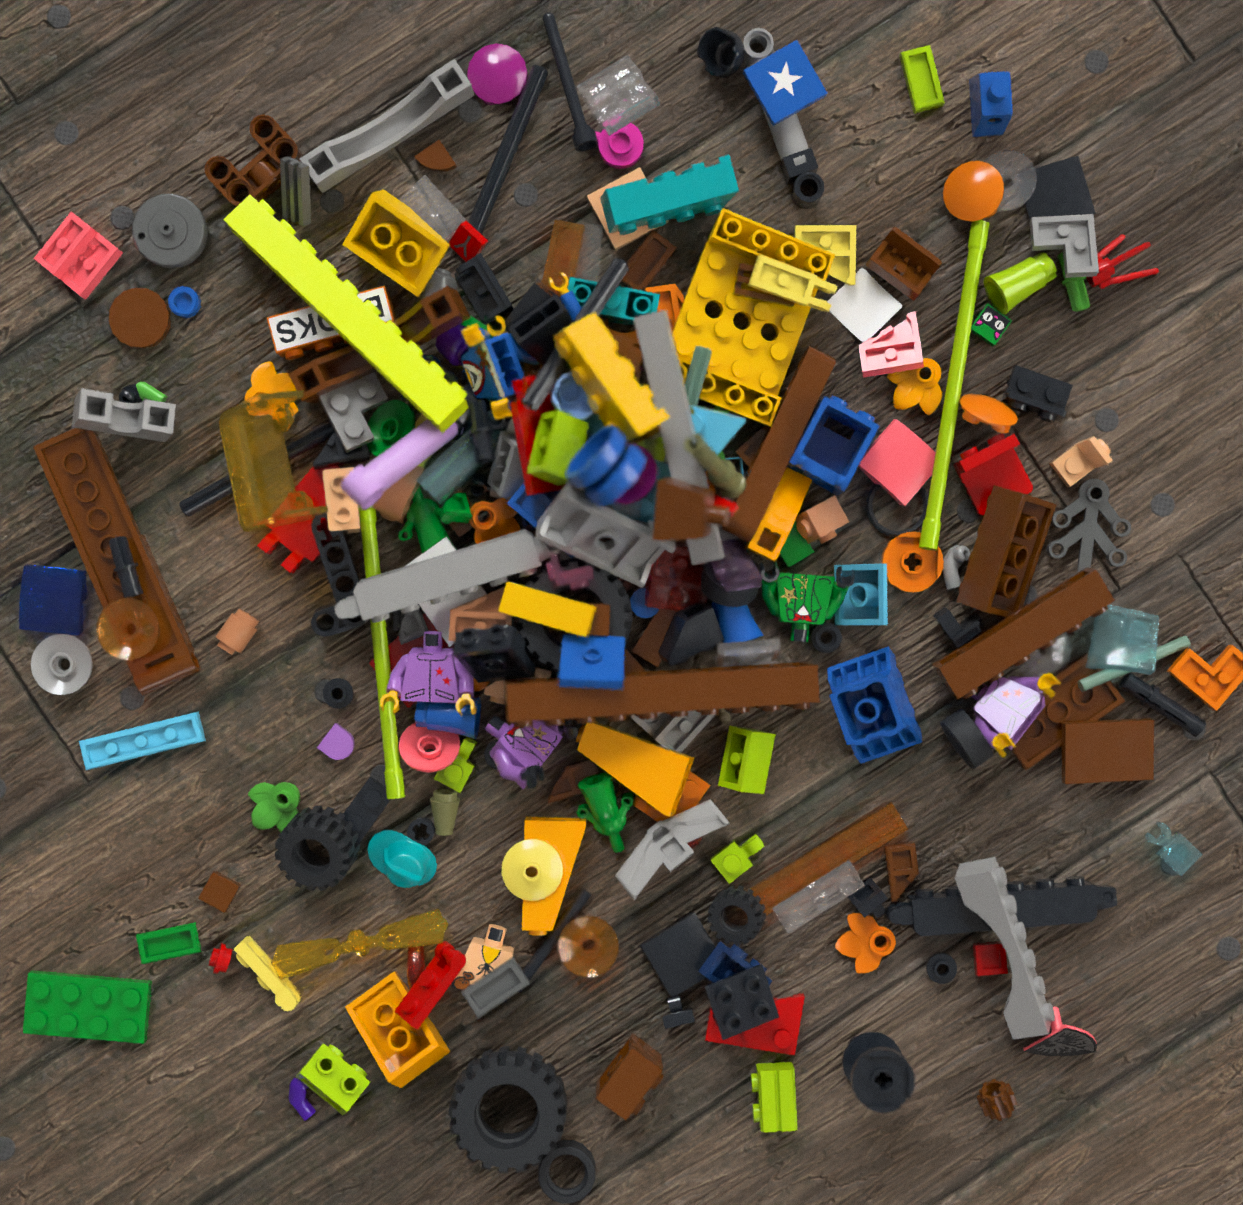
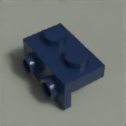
M720 941L699 969V972L715 983L757 966L760 963L754 958L750 962L746 961L745 959L748 957V954L738 946L733 944L729 948ZM766 976L768 984L770 986L772 980Z

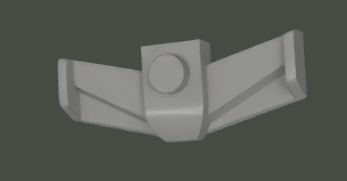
M711 799L664 821L659 820L647 830L645 837L625 861L615 877L635 901L663 863L672 872L694 854L688 843L730 823Z

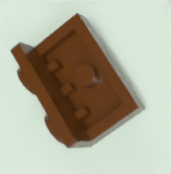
M893 227L868 260L866 266L914 301L941 266L942 261L911 239L906 233H903L897 227Z

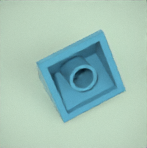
M887 563L834 565L835 581L836 569L839 566H842L841 576L843 577L849 576L852 569L855 571L854 583L848 588L843 604L835 613V625H888Z

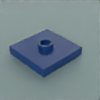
M563 634L559 687L623 690L625 637L594 635L585 637Z

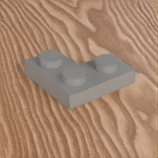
M1093 214L1031 218L1032 251L1063 249L1065 278L1097 276L1099 268Z
M375 372L319 396V401L346 453L374 441V436L362 413L388 402V398Z

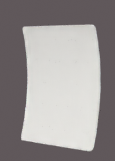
M861 268L856 273L855 285L845 284L827 301L831 305L830 312L862 342L870 339L902 308V304L892 297L864 268Z

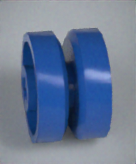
M614 425L604 427L593 435L575 454L565 471V477L576 487H586V496L600 508L607 506L622 495L636 480L646 463V455L633 444L625 446L626 436Z

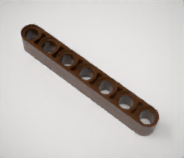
M810 345L804 352L778 406L772 425L768 427L745 476L746 488L733 501V503L738 504L739 509L729 518L727 526L721 527L722 530L748 543L754 537L836 363L835 358Z

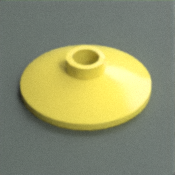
M526 839L516 843L506 853L502 863V877L506 887L515 896L529 901L541 900L551 895L559 886L563 875V864L559 853L549 843L539 839ZM529 866H534L538 874L530 877L527 875L526 869Z

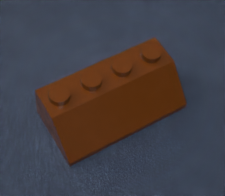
M994 485L992 493L987 500V508L982 523L978 528V536L973 551L968 558V567L964 579L959 586L956 602L1005 617L1023 608L1057 504Z

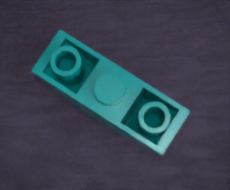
M570 277L568 290L573 291L581 308L598 282ZM618 286L598 317L608 318V322L635 325V317L657 312L660 294Z

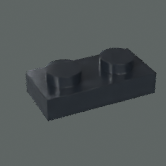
M372 776L369 777L343 813L346 815L343 819L346 822L351 820L354 824L352 832H358L359 838L356 841L358 843L362 841L391 801V799H387L386 787Z

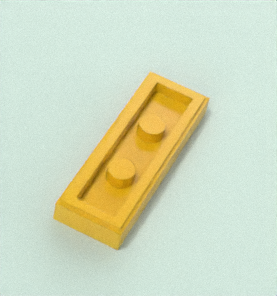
M506 582L499 612L588 637L597 607Z

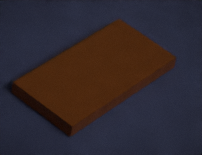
M1091 652L1085 653L1054 675L1061 682L1060 685L1055 684L1050 687L1055 692L1054 697L1050 698L1045 693H1041L1044 695L1046 706L1020 738L1016 746L1010 750L1024 770H1028L1062 746V722L1098 721L1125 702L1111 680L1084 692L1079 689L1077 684L1079 680L1103 670Z

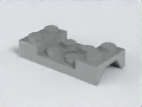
M571 481L567 482L537 521V539L641 588L646 583L652 564L664 550L673 553L676 549L675 540H653V521L649 520L644 526L605 506L600 508L586 496L585 488H578ZM603 536H608L613 538L614 540L602 542L599 540V538Z

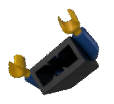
M562 272L559 273L563 278V284L559 287L554 285L551 277L548 278L549 286L559 291L561 296L558 297L557 294H554L509 327L511 332L509 336L520 362L544 366L556 348L554 336L569 327L581 309L573 291H569L567 288L568 277ZM495 316L496 320L502 325L500 330H493L487 324V330L490 335L496 337L507 332L505 330L506 322L501 316ZM567 363L564 369L571 368L569 363Z

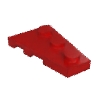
M801 993L791 997L773 998L779 1018L725 1040L721 1037L719 1028L716 1026L712 1016L714 1014L713 1010L710 1008L705 1041L795 1056L805 995Z

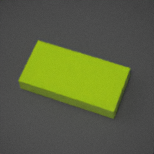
M928 45L901 52L899 57L914 114L943 107L945 102L931 46Z

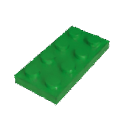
M32 970L28 972L23 1033L144 1044L147 1041L152 981Z

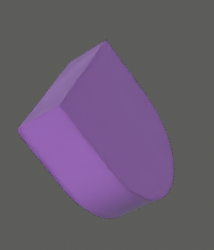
M335 723L317 748L330 758L341 760L353 752L355 741L350 732L338 723Z

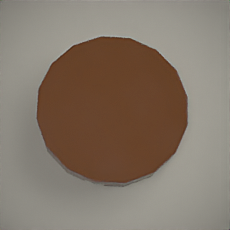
M132 288L123 291L114 299L109 309V324L112 333L120 342L132 348H150L159 344L166 337L171 327L170 310L168 304L159 294L147 288Z

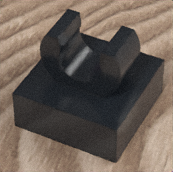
M869 878L847 896L864 918L871 912L877 919L887 913L881 904L888 897L872 878Z
M680 996L667 999L671 1013L662 1016L665 1029L695 1022L692 1008L683 1010Z

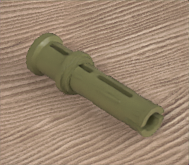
M692 434L697 442H694L690 436L687 437L684 443L685 450L708 472L710 482L719 487L721 493L727 498H736L741 495L746 488V479L741 473L735 472L734 465L728 460H722L704 441L701 435Z

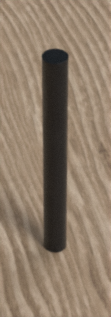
M581 888L554 926L553 931H550L524 967L523 972L529 981L592 894L585 888Z

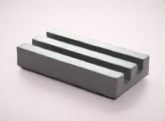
M289 156L280 159L283 217L286 219L291 217V221H299V225L302 226L311 224L309 165Z

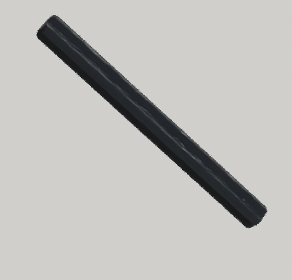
M534 65L530 71L468 221L481 235L548 76V71L539 65Z
M613 259L571 325L594 312L597 317L599 316L629 270L624 260ZM557 348L554 349L521 400L524 407L531 411H536L568 363L566 358L559 354Z
M327 419L179 503L182 512L186 516H192L328 440L333 433H336L330 420Z

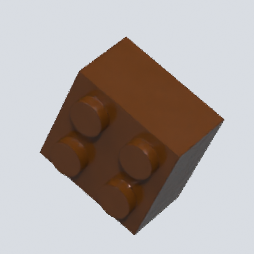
M632 1033L597 1080L596 1099L624 1120H627L631 1113L636 1115L645 1103L644 1095L650 1088L655 1090L663 1079L664 1075L661 1073L663 1071L661 1054Z

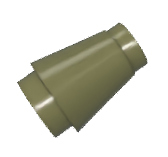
M453 789L434 790L430 803L435 833L442 836L452 835L460 798L457 797V791Z

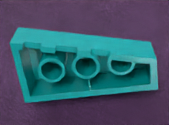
M730 155L719 157V162L705 168L704 162L691 165L692 168L684 170L678 176L673 170L662 173L652 179L653 183L648 184L647 179L644 178L606 189L600 200L609 233L619 231L620 235H626L637 231V227L648 225V228L652 229L665 225L666 221L671 219H677V222H684L695 217L694 214L705 212L706 216L720 213L721 209L739 191Z

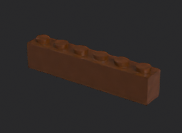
M1086 567L932 665L953 697L957 699L961 697L962 699L969 698L978 692V686L986 681L991 683L1000 679L1005 674V669L1012 665L1019 666L1030 659L1029 654L1037 649L1044 650L1056 643V637L1064 632L1069 634L1076 631L1082 626L1081 622L1090 616L1097 617L1108 610L1107 605L1115 600L1097 569Z

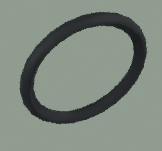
M874 484L867 496L866 510L870 522L878 531L887 536L897 537L902 533L916 532L922 527L928 503V494L923 486L919 489L924 506L919 521L907 530L892 531L883 527L874 516L873 498L876 491L881 487V485Z

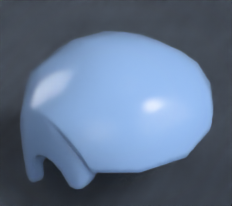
M572 371L562 373L550 391L552 406L556 411L560 410L580 420L587 419L594 413L588 404V396L582 386L575 382Z

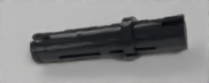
M1132 672L1126 673L1119 683L1120 689L1140 700V704L1145 708L1150 707L1168 720L1189 732L1192 736H1198L1205 728L1206 721L1196 716L1182 705L1161 693L1160 688L1156 685H1149Z

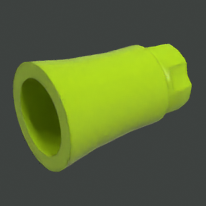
M1042 252L1003 271L986 276L983 281L985 292L995 309L1002 314H1007L1018 303L1045 287L1046 283L1057 277L1056 266L1053 260L1046 253Z

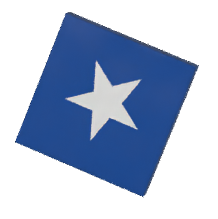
M798 40L743 70V75L773 126L827 96V91Z

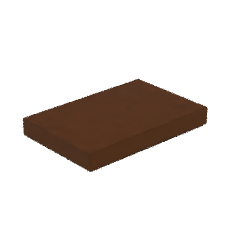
M1153 719L1062 722V782L1064 784L1154 780Z

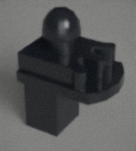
M946 607L933 615L947 638L957 648L982 632L979 627L982 621L979 614L970 615L960 623L957 622Z

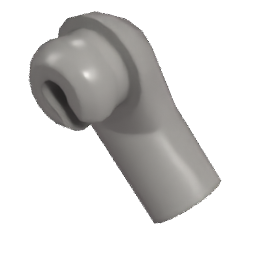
M964 545L953 546L943 558L942 573L947 589L959 587L961 584L958 569L970 556L969 549Z

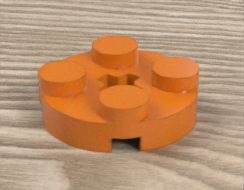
M906 532L898 535L887 543L882 553L881 563H887V582L904 592H920L929 588L939 578L943 570L944 560L939 546L936 551L919 548L920 532ZM910 553L914 554L915 559H920V565L915 566L914 571H910L909 566L904 564V559H908Z

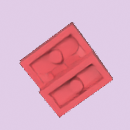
M71 211L33 259L86 300L123 252Z
M894 419L868 448L858 467L874 484L881 485L899 505L906 506L932 476L936 452L908 427Z

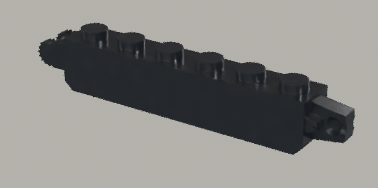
M1083 876L1066 877V882L1054 883V879H1038L1035 885H1024L1022 881L1007 882L1006 885L1008 894L1013 895L1016 901L1017 912L1015 914L1017 920L1022 922L1025 928L1092 922L1097 917V910L1117 906L1115 887L1094 885L1085 880ZM958 886L946 887L945 892L933 893V889L915 890V895H907V902L892 903L885 909L887 911L885 913L886 917H888L891 923L898 926L899 924L910 925L920 936L993 930L977 913L964 905Z

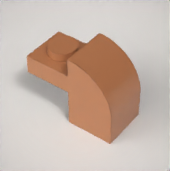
M417 466L385 490L372 508L376 509L383 518L403 524L411 500L422 482L424 468Z

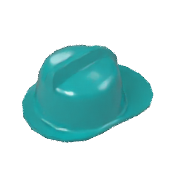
M383 830L375 834L369 841L368 855L373 866L385 874L390 882L397 887L410 888L420 886L429 882L435 875L437 862L434 854L430 849L409 837L393 830Z

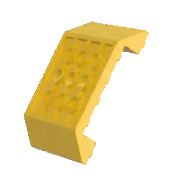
M722 208L706 240L672 330L673 340L684 385L695 347L703 346L712 351L699 397L700 400L771 427L781 401V397H778L811 307L808 305L802 306L794 303L793 307L733 295L738 264L743 263L754 266L757 256L762 255L817 275V278L826 281L835 254ZM744 272L743 276L751 277V274ZM741 284L742 289L769 294L750 287L748 284ZM813 287L811 297L815 298L818 289ZM708 302H715L720 306L721 313L718 318L713 319L707 316L705 307ZM742 313L748 318L749 323L745 330L735 327L733 323L735 314ZM770 324L775 328L776 337L773 341H767L762 337L761 329L763 325Z

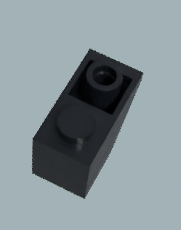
M700 600L674 614L658 651L660 657L670 666L683 664L689 660V657L699 652L709 651L717 643L724 640L713 608Z

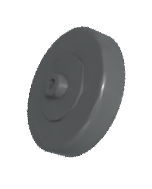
M168 193L156 195L141 205L133 220L132 236L138 251L147 260L159 267L175 269L189 265L200 256L207 242L208 228L204 215L193 202L183 196Z

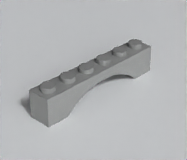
M453 59L431 73L408 96L381 116L348 134L324 142L301 157L300 160L302 163L309 165L310 176L320 191L324 193L473 97L472 85L456 60Z
M996 857L961 863L955 880L964 905L977 913L991 926L1001 940L1009 958L1012 970V989L1008 995L1003 1014L1012 1039L1048 1035L1051 1022L1055 1020L1054 1009L1051 1003L1046 1002L1043 978L1037 976L1035 971V955L1032 949L1027 948L1024 924L1017 920L1015 914L1017 912L1016 901L1013 895L1008 894L1006 888L1007 877L1004 868H999Z

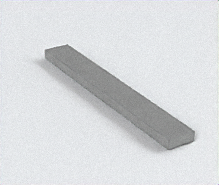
M667 310L635 317L634 321L651 392L654 395V405L658 411L664 408L669 415V418L659 423L671 477L708 488L704 468L684 448L687 437L690 436L694 442L697 441L692 435L696 433ZM711 524L710 535L704 538L686 539L692 565L725 557L717 525Z

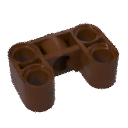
M258 115L251 121L250 133L263 150L240 171L228 159L222 156H213L205 164L204 169L207 178L235 208L242 202L236 201V195L241 190H248V196L251 195L260 202L281 186L280 155L285 149H293L294 152L291 158L301 162L300 158L303 157L302 152L292 138L269 115ZM273 127L270 136L266 138L260 137V132L263 128ZM228 168V173L224 178L216 179L215 175L218 169Z

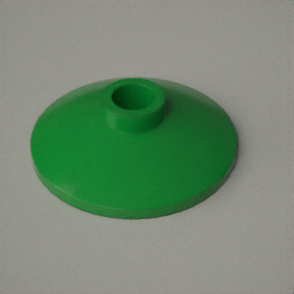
M391 400L377 408L368 422V426L374 436V441L367 444L369 451L378 457L415 429V415L408 404L400 400Z

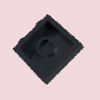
M496 624L489 629L465 628L461 632H456L453 655L478 683L535 677L536 666L524 652L525 640L514 626Z

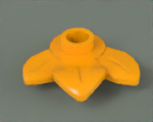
M923 358L924 368L928 367L931 370V376L928 379H923L920 376V371L923 368L889 373L887 375L891 382L897 384L893 395L894 407L896 409H907L918 403L927 415L935 412L942 399V390L938 384L942 373L939 364L935 360Z
M271 361L259 365L251 375L252 387L245 394L247 409L256 415L269 413L277 419H287L298 412V408L291 398L296 394L297 390L289 373L277 374ZM257 395H263L266 401L257 403L254 398Z

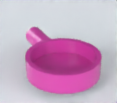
M614 121L608 124L601 133L595 131L598 139L599 153L606 164L613 168L625 169L638 162L643 153L644 142L640 130L634 124L627 121Z

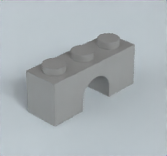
M81 388L74 400L72 427L165 442L173 434L176 404L144 399L141 403H124L114 400L112 393Z

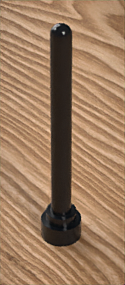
M546 12L543 15V22L575 126L573 130L574 135L572 136L573 144L576 151H587L598 145L596 132L594 129H591L590 125L586 124L553 13Z

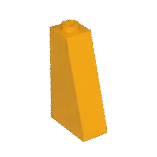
M598 722L582 725L576 738V742H579L577 748L579 752L663 815L669 817L675 815L694 757Z
M528 816L525 818L524 840L539 839L549 843L559 853L563 864L561 882L551 895L535 901L523 899L522 930H528L529 935L543 936L547 935V931H553L584 835L586 819ZM529 866L526 869V873L530 877L538 874L534 866Z

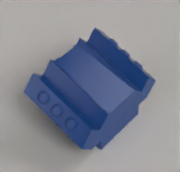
M889 646L827 668L828 682L832 690L830 698L847 745H851L855 757L861 764L922 743L921 728L915 721L914 708L908 699L902 674L896 667V658Z

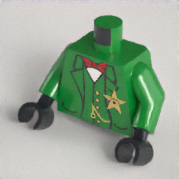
M774 561V568L770 571L765 570L763 562L759 565L762 576V598L771 615L778 617L779 622H792L790 641L808 642L810 624L823 625L824 621L830 620L843 604L848 588L853 585L855 579L854 569L851 570L849 576H841L842 566L836 569L835 581V577L780 573L776 561Z

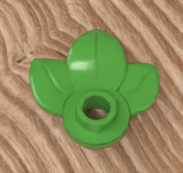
M263 782L255 785L248 793L249 797L257 803L252 813V823L255 828L264 830L276 825L279 831L282 832L298 813L296 807L300 803V792L292 783L281 782L275 786ZM280 794L285 795L288 802L283 801Z

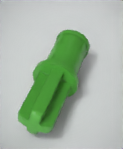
M1060 253L1058 259L1064 276L1062 285L1067 287L1072 310L1074 312L1084 311L1090 307L1084 282L1087 277L1065 278L1063 253Z

